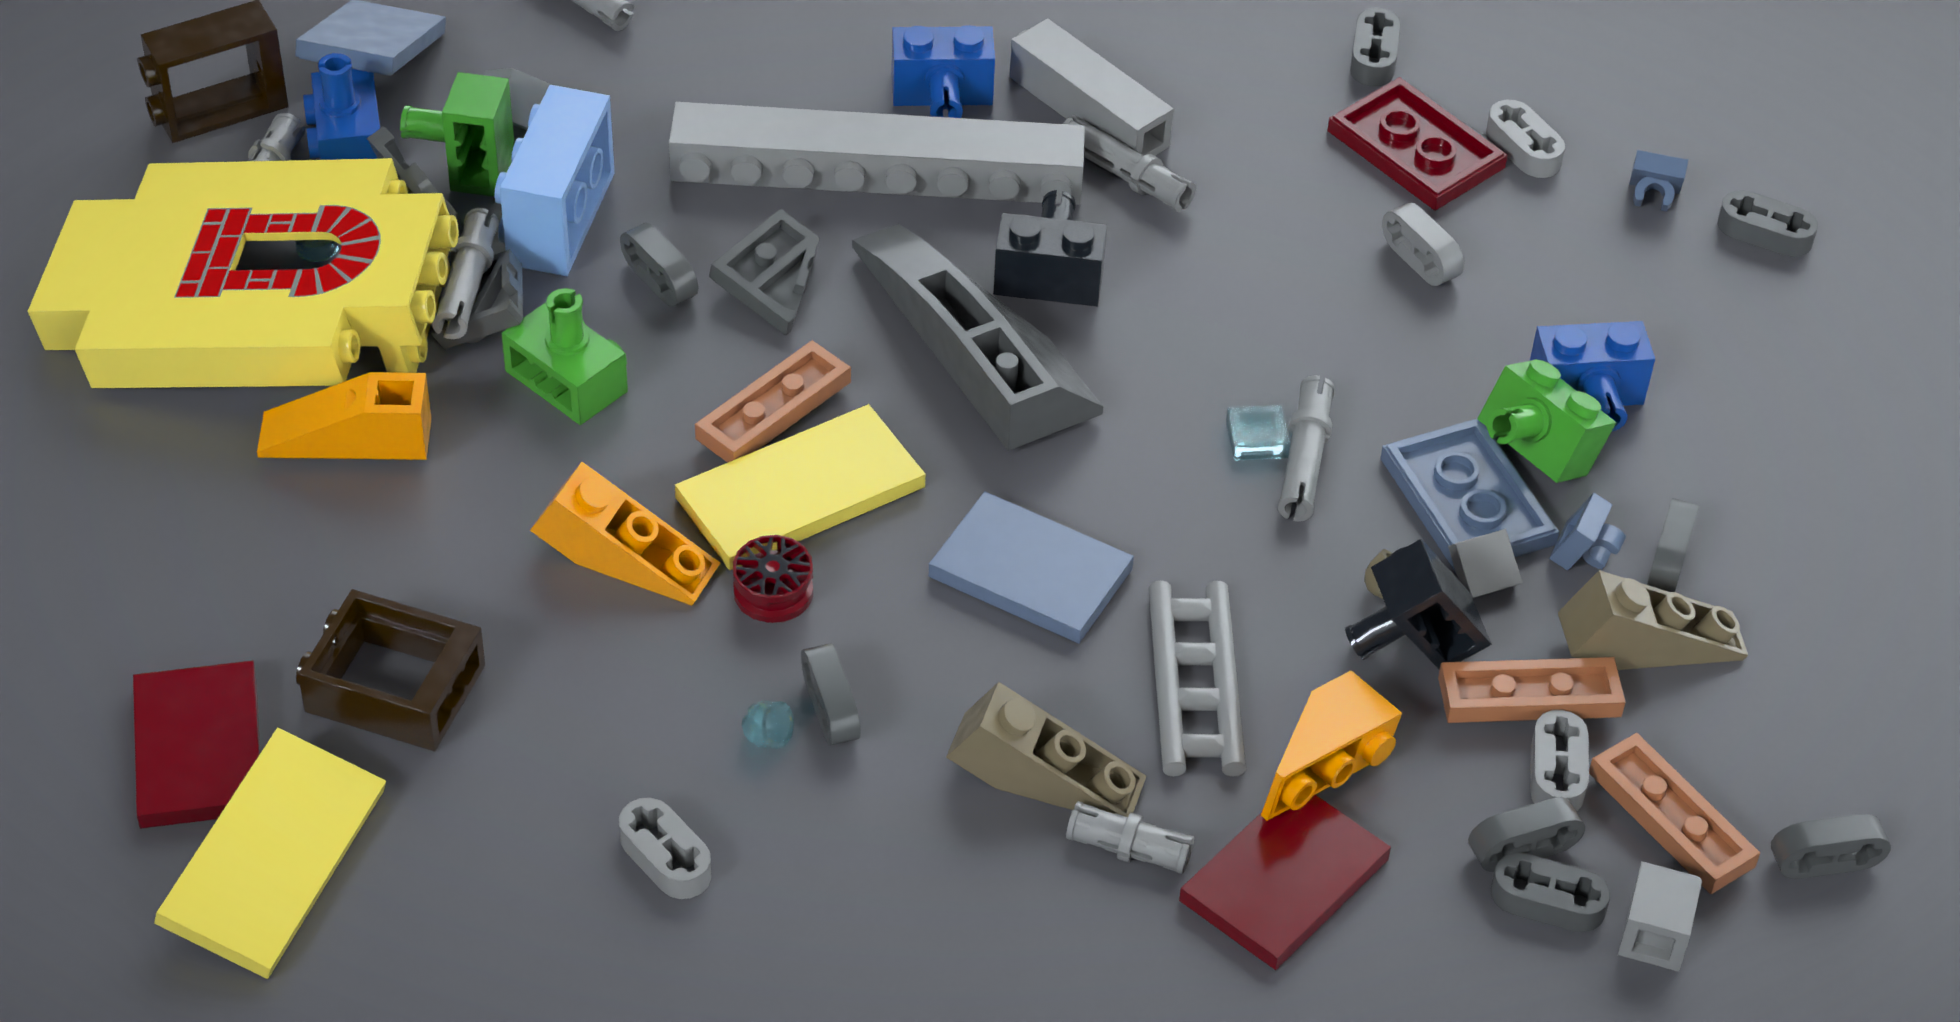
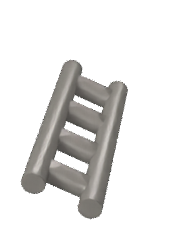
M1155 581L1149 585L1148 589L1163 772L1168 776H1180L1186 771L1185 757L1221 758L1222 771L1225 775L1232 777L1242 775L1246 770L1228 585L1223 581L1210 582L1205 588L1206 598H1172L1171 585L1166 581ZM1174 621H1209L1210 643L1176 642ZM1178 666H1213L1215 688H1180ZM1182 711H1217L1219 734H1183Z

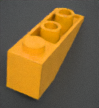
M369 372L266 410L263 413L257 456L258 458L427 460L432 418L426 373Z
M584 462L578 465L558 490L530 530L577 565L691 606L695 603L720 565L719 561Z
M1349 671L1312 690L1276 771L1261 816L1268 821L1290 808L1298 810L1315 794L1330 786L1332 788L1340 787L1352 774L1368 765L1378 766L1388 758L1396 745V739L1393 736L1402 712L1353 671Z

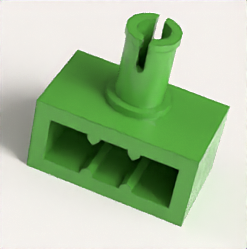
M458 72L443 111L417 108L412 105H405L400 121L401 137L403 139L414 138L445 143L450 191L495 197L497 178L501 172L508 171L512 163L514 147L509 78Z
M562 288L551 292L546 302L523 317L519 325L507 328L502 332L505 371L577 424L582 425L628 392L626 353L615 341L606 340L584 323L582 318V296L580 294L576 295L573 289Z
M1537 359L1505 365L1477 418L1487 427L1489 436L1492 439L1499 436L1496 441L1497 443L1509 444L1556 483L1587 476L1617 422L1600 410L1601 405L1595 398L1584 392L1576 391L1560 378V372L1553 365Z

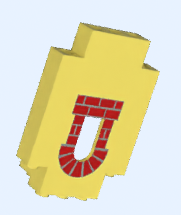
M392 158L149 163L135 199L73 201L32 299L28 313L45 350H75L91 388L334 386L346 381L351 364L358 361L360 347L363 346L379 347L387 372L416 373L419 363L425 362L427 357V336L439 306L438 300L442 287H445L450 271L448 254L450 248L456 247L458 243V222L454 215H449L443 193L408 194L406 183L404 180H399ZM331 240L341 245V251L338 256L329 264L319 268L236 270L246 241Z

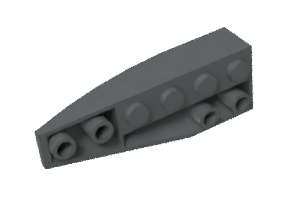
M899 223L852 240V248L1007 451L1103 414V405L1046 335L973 281L925 240Z

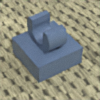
M1637 150L1629 182L1630 185L1636 186L1633 194L1634 205L1641 207L1644 193L1650 189H1655L1663 196L1661 211L1667 212L1672 205L1674 194H1680L1689 159Z
M1593 493L1567 520L1549 559L1568 571L1583 557L1589 565L1602 570L1610 554L1616 555L1626 538V535L1619 528L1610 524H1604L1613 504Z

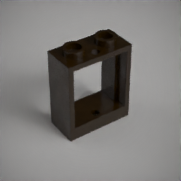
M259 0L141 34L144 56L138 57L137 62L145 85L151 88L152 93L151 96L145 97L146 108L155 127L162 125L172 143L289 107L277 28ZM246 45L250 74L176 97L172 96L167 68Z
M351 589L339 610L333 609L328 615L323 635L312 652L307 651L299 662L296 672V683L301 688L304 710L313 715L436 751L485 667L481 627ZM364 641L435 662L412 701L341 679Z

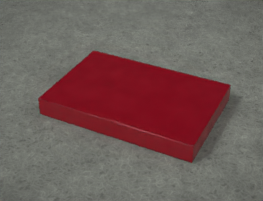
M1401 77L1396 78L1329 117L1327 129L1329 133L1434 211L1506 167L1508 155Z
M254 660L133 674L136 809L140 829L218 819L261 753L257 679Z
M1314 795L1300 809L1292 810L1290 808L1268 821L1260 813L1181 887L1179 901L1268 966L1277 970L1389 860L1391 846L1317 795Z

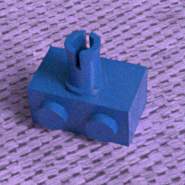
M972 25L961 27H892L891 75L893 106H930L931 117H943V110L946 109L948 110L949 118H961L963 114L962 105H993L995 75L993 27Z
M332 53L322 57L318 62L319 72L311 73L313 94L303 95L307 125L316 124L314 128H306L310 159H378L367 139L380 129L374 73L352 69L351 59L341 53Z
M1643 321L1537 326L1530 361L1537 359L1553 365L1560 372V378L1573 389L1595 398L1601 405L1600 410L1617 422L1612 432L1620 429L1628 420L1627 412L1623 406L1644 405L1655 363V356Z

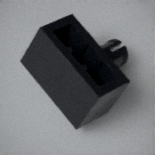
M1057 190L1050 191L1043 197L1041 217L1002 213L995 252L993 295L1098 307L1104 270L1107 224L1072 221L1076 208L1075 199L1068 192L1062 191L1061 204L1056 206Z
M1422 539L1396 550L1391 556L1371 567L1386 606L1354 625L1345 627L1346 636L1351 646L1362 660L1367 659L1369 655L1406 635L1439 670L1442 662H1461L1492 645L1470 592Z

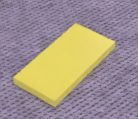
M868 404L675 484V498L729 571L733 570V561L737 551L750 540L766 535H781L793 538L797 542L925 488L926 474ZM778 542L773 543L772 550H777ZM754 547L750 548L754 555L760 553Z
M277 727L156 912L154 924L268 979L383 794L386 780Z

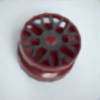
M766 535L748 541L737 551L733 561L734 600L741 612L754 620L776 623L796 618L809 607L813 598L812 557L805 546L793 538L781 535ZM778 542L777 550H772L773 543ZM754 547L760 553L754 555L750 548Z

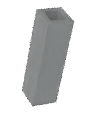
M1047 18L1011 39L1009 77L1061 116L1067 119L1069 117L1072 118V115H1076L1091 124V126L1107 133L1143 155L1152 154L1156 156L1170 147L1174 108Z

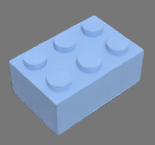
M549 85L541 103L533 105L529 115L528 130L524 138L518 137L512 151V163L507 172L499 174L495 186V202L501 204L502 208L498 238L500 242L505 243V251L510 249L522 263V268L568 276L615 174L610 95Z

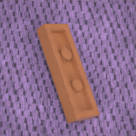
M811 340L695 423V439L727 463L757 451L851 383V367Z
M1614 657L1442 662L1438 676L1447 723L1537 720L1543 713L1551 710L1569 711L1581 719L1622 717L1626 703Z
M1638 733L1631 735L1592 758L1589 774L1690 874L1700 877L1702 879L1701 885L1710 894H1713L1756 867L1760 852Z

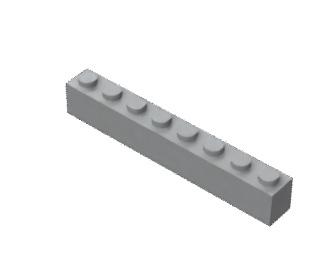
M675 102L669 139L670 180L676 182L1042 203L1043 197L1048 192L1057 190L1056 204H1061L1062 191H1066L1074 197L1076 205H1080L1085 125Z

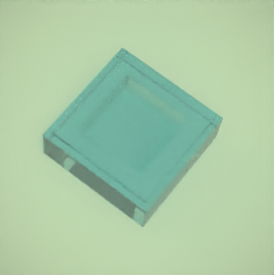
M1282 405L1231 407L1227 409L1226 423L1234 461L1288 458L1290 441Z

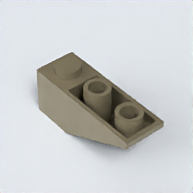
M1601 570L1558 612L1571 657H1614L1617 670L1742 661L1748 656L1740 633V625L1733 611Z
M1000 682L995 684L964 713L946 758L995 789L1074 810L1076 802L1079 801L1126 817L1134 812L1147 777Z

